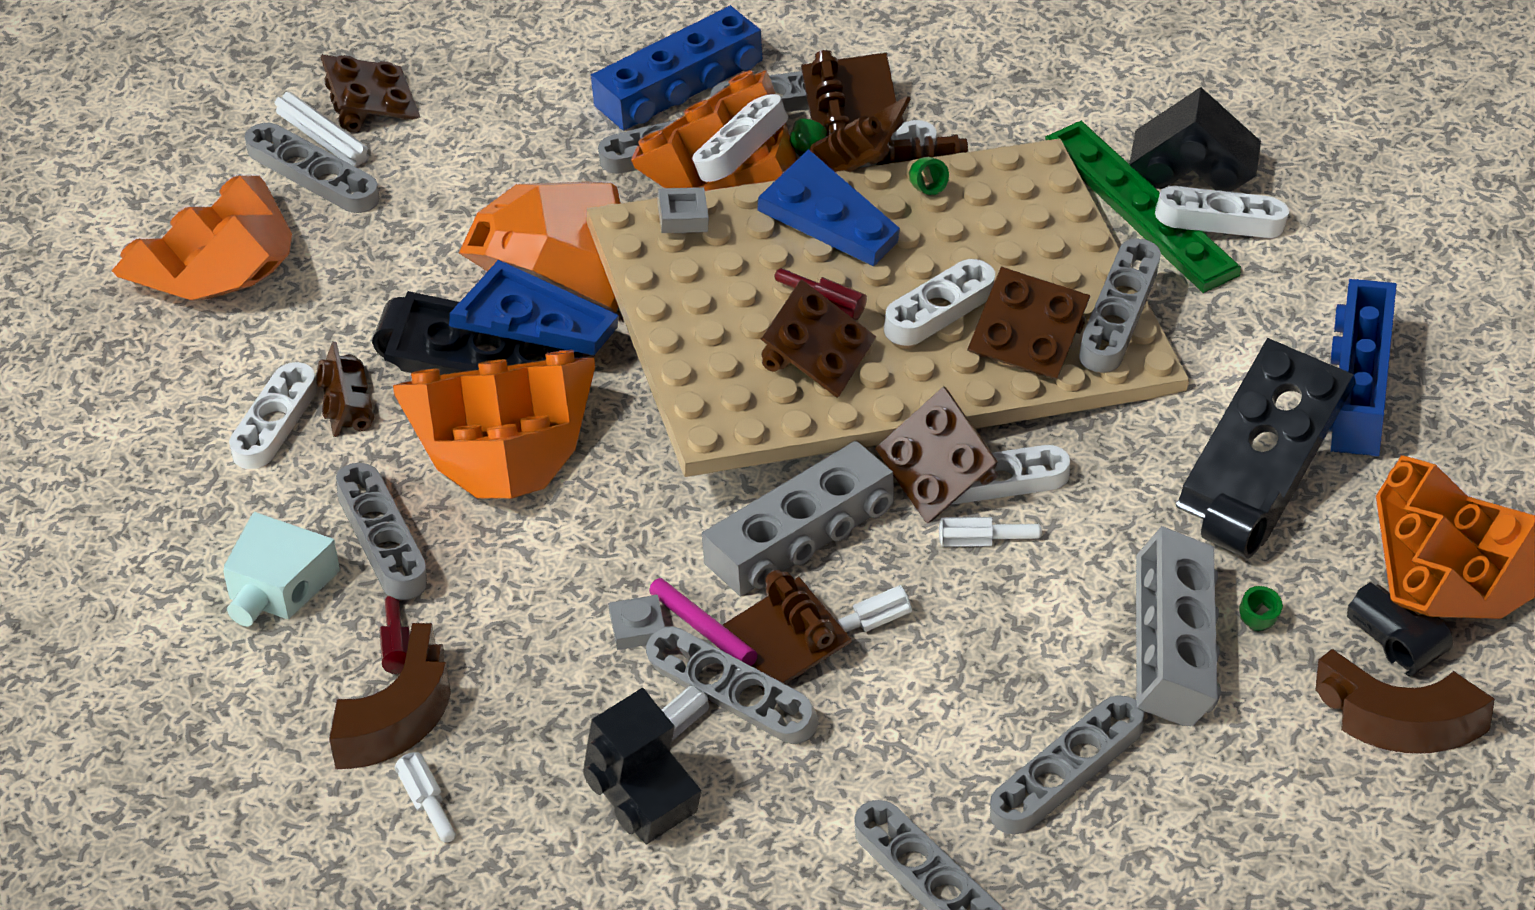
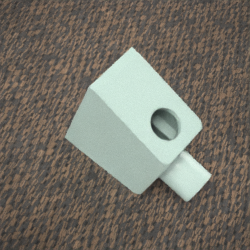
M254 512L224 564L223 572L229 598L233 600L227 607V612L231 619L245 627L251 626L262 611L290 619L340 571L334 539Z

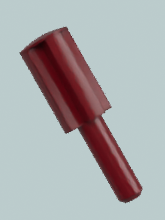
M783 268L775 272V281L795 288L802 279L854 320H858L865 309L867 295L824 277H821L820 282L817 283Z
M387 596L385 598L386 626H380L379 629L382 667L388 673L400 674L406 660L410 631L408 626H402L400 600Z

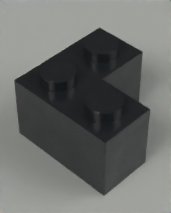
M1200 87L1135 130L1129 165L1156 189L1166 188L1193 170L1214 190L1232 192L1257 176L1261 140Z
M642 687L591 719L583 774L590 788L598 795L604 794L614 806L616 818L622 828L629 834L635 833L647 845L697 813L702 790L670 752L675 729L674 724Z

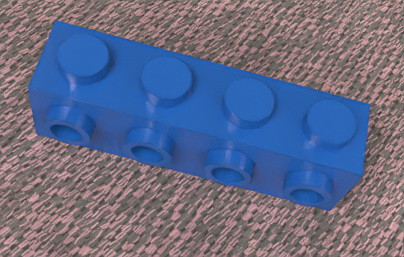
M730 5L591 74L594 106L623 131L637 124L646 123L652 116L672 106H679L688 98L708 88H713L715 85L743 70H750L757 63L763 61L761 29Z
M1349 279L1346 305L1337 304L1334 332L1343 333V337L1333 336L1330 364L1339 365L1340 369L1354 374L1356 384L1329 432H1332L1330 452L1380 456L1397 283Z

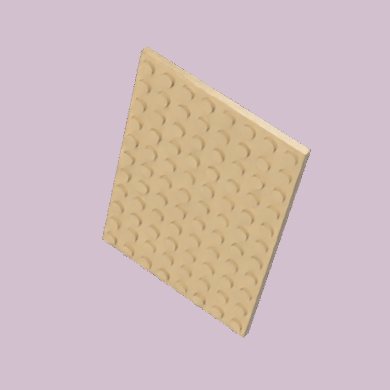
M1061 139L932 157L944 162L949 170L947 186L936 195H927L919 192L909 181V170L918 159L857 168L851 172L837 171L836 173L900 228L898 243L874 267L757 211L758 197L774 181L705 191L709 217L708 232L661 233L657 204L658 197L587 208V225L684 477L837 452L854 441L859 442L863 447L879 445L943 386L950 392L973 427L981 428L1154 399L1187 391L1189 378L1147 301L1123 360L1117 369L1111 372L1100 373L1087 369L1081 363L1079 354L1082 336L1119 247ZM922 172L925 185L930 184L926 179L924 172ZM967 259H977L988 263L995 271V280L1000 268L1004 267L1090 295L1083 314L1086 316L1081 334H1075L1058 380L967 350L986 302L922 342L911 346L895 344L885 336L886 309L895 300L955 264ZM780 268L817 283L820 282L821 277H824L867 295L865 309L861 317L856 321L877 337L838 398L792 363L776 372L767 370L762 364L761 353L767 344L760 339L794 290L792 287L775 281V272ZM1127 286L1116 287L1122 293L1134 294L1138 292L1134 288ZM943 298L928 300L936 306H948L951 304V302ZM1107 315L1103 317L1110 323L1120 324L1126 322L1119 316ZM1102 339L1099 350H1105L1109 346V342Z

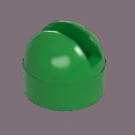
M799 119L793 125L790 142L795 152L802 156L808 149L810 150L813 143L827 137L828 132L822 124L814 120Z
M932 157L920 158L912 164L909 170V181L919 192L927 195H936L947 186L949 170L941 160ZM922 172H924V175L930 184L925 185Z
M1265 586L1249 588L1245 592L1239 606L1240 619L1252 630L1264 631L1271 628L1277 622L1282 612L1283 603L1280 596L1273 589ZM1263 605L1269 609L1262 616L1256 614Z

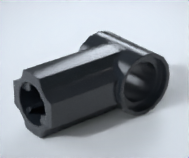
M1369 582L1357 591L1356 596L1348 605L1347 618L1382 644L1388 661L1390 663L1396 661L1407 670L1404 673L1407 676L1416 674L1452 648V635L1440 617H1430L1424 614L1418 615L1412 610L1395 604L1391 601L1390 593L1379 584L1374 585Z

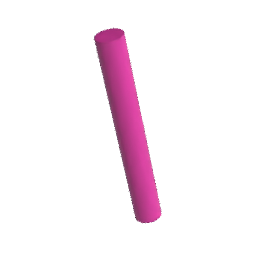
M658 578L652 582L649 588L650 594L658 595V599L662 604L715 646L750 666L756 662L757 652L667 581L663 578Z

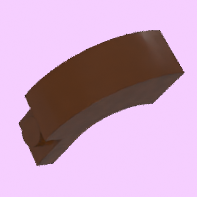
M412 623L404 667L391 685L367 697L337 699L329 736L335 769L366 767L396 757L424 739L443 716L449 703L451 690L446 662H444L443 644L435 643L432 623Z
M1334 649L1329 650L1318 659L1315 691L1319 693L1320 698L1327 706L1332 709L1340 708L1343 710L1341 730L1366 744L1401 753H1435L1461 747L1490 731L1495 698L1455 671L1432 685L1404 688L1377 680Z

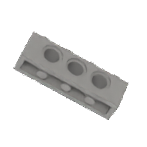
M854 441L701 532L704 564L740 597L754 588H764L767 586L765 579L770 572L774 570L784 571L794 564L801 565L807 562L814 552L833 540H843L857 525L871 517L878 518L885 514L894 503L893 471L859 442Z
M1164 526L1158 529L1136 555V708L1182 726H1194L1206 712L1209 713L1215 708L1221 693L1220 684L1217 683V661L1220 648L1216 644V623L1219 609L1215 606V586L1218 572L1214 567V546Z

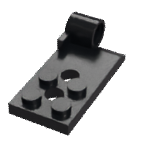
M407 291L405 297L390 299L385 304L372 339L374 349L384 358V361L390 362L401 371L408 373L426 369H439L440 375L479 370L478 363L500 359L507 360V366L544 361L546 360L545 354L564 351V349L450 327V312L458 305V301ZM492 345L497 349L493 351H483L478 349L477 346ZM574 352V358H582L584 353ZM526 354H536L543 359L532 361L523 357Z
M1270 338L1266 339L1186 479L1179 500L1175 505L1177 508L1203 519L1201 527L1203 539L1247 559L1251 558L1259 547L1265 544L1356 384L1354 374ZM1295 391L1302 395L1300 403L1294 409L1281 410L1276 407L1278 397L1284 392ZM1272 432L1278 436L1277 444L1269 451L1260 452L1252 448L1254 439L1261 433Z

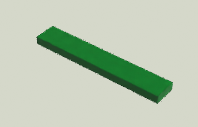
M1082 120L1045 136V140L1061 139L1082 180L1144 239L1153 242L1159 248L1161 254L1202 293L1240 276L1241 266L1203 231L1173 228L1161 223L1155 216L1160 192Z

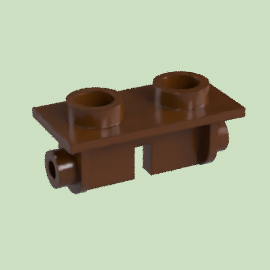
M332 341L326 360L321 359L318 363L316 384L324 390L323 417L324 419H330L333 437H338L342 427H353L356 431L369 429L374 420V411L370 395L366 393L368 385L363 362L352 354L340 356L337 342Z

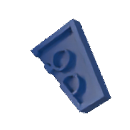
M809 149L758 197L757 211L873 267L899 241L900 228Z
M498 260L450 312L449 326L595 355L617 329L619 315Z

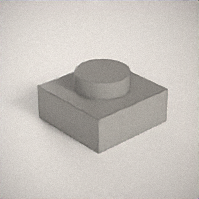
M704 187L658 189L657 204L661 233L708 232L709 217Z
M658 595L608 603L617 650L645 646L649 638L657 630L665 627Z

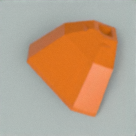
M750 70L733 77L729 81L730 86H727L708 100L691 105L684 110L685 115L664 129L652 132L641 138L631 159L634 167L664 188L704 187V190L708 191L745 184L776 181L797 161L796 152L791 145L786 123L733 173L720 180L702 181L692 159L694 153L748 103L761 96L776 94L767 70L755 75Z
M237 175L221 187L219 191L221 196L211 207H186L179 211L170 222L172 228L162 238H138L129 243L120 254L121 261L111 271L119 278L185 299H209L251 287L270 275L289 255L292 232L265 181L260 176Z
M586 181L516 184L476 214L459 254L487 272L498 260L503 261L600 307L616 312L619 306L591 236L586 216L587 208L620 204L618 189L612 183Z
M564 350L545 354L546 360L523 364L507 366V360L505 359L491 360L478 363L479 370L440 375L439 369L419 370L411 373L412 381L393 385V390L397 401L439 472L476 498L512 499L545 489L575 451L595 370L594 357L574 358L573 350Z
M1401 455L1376 494L1391 601L1403 608L1430 617L1502 619L1535 598V515L1469 497L1436 464Z

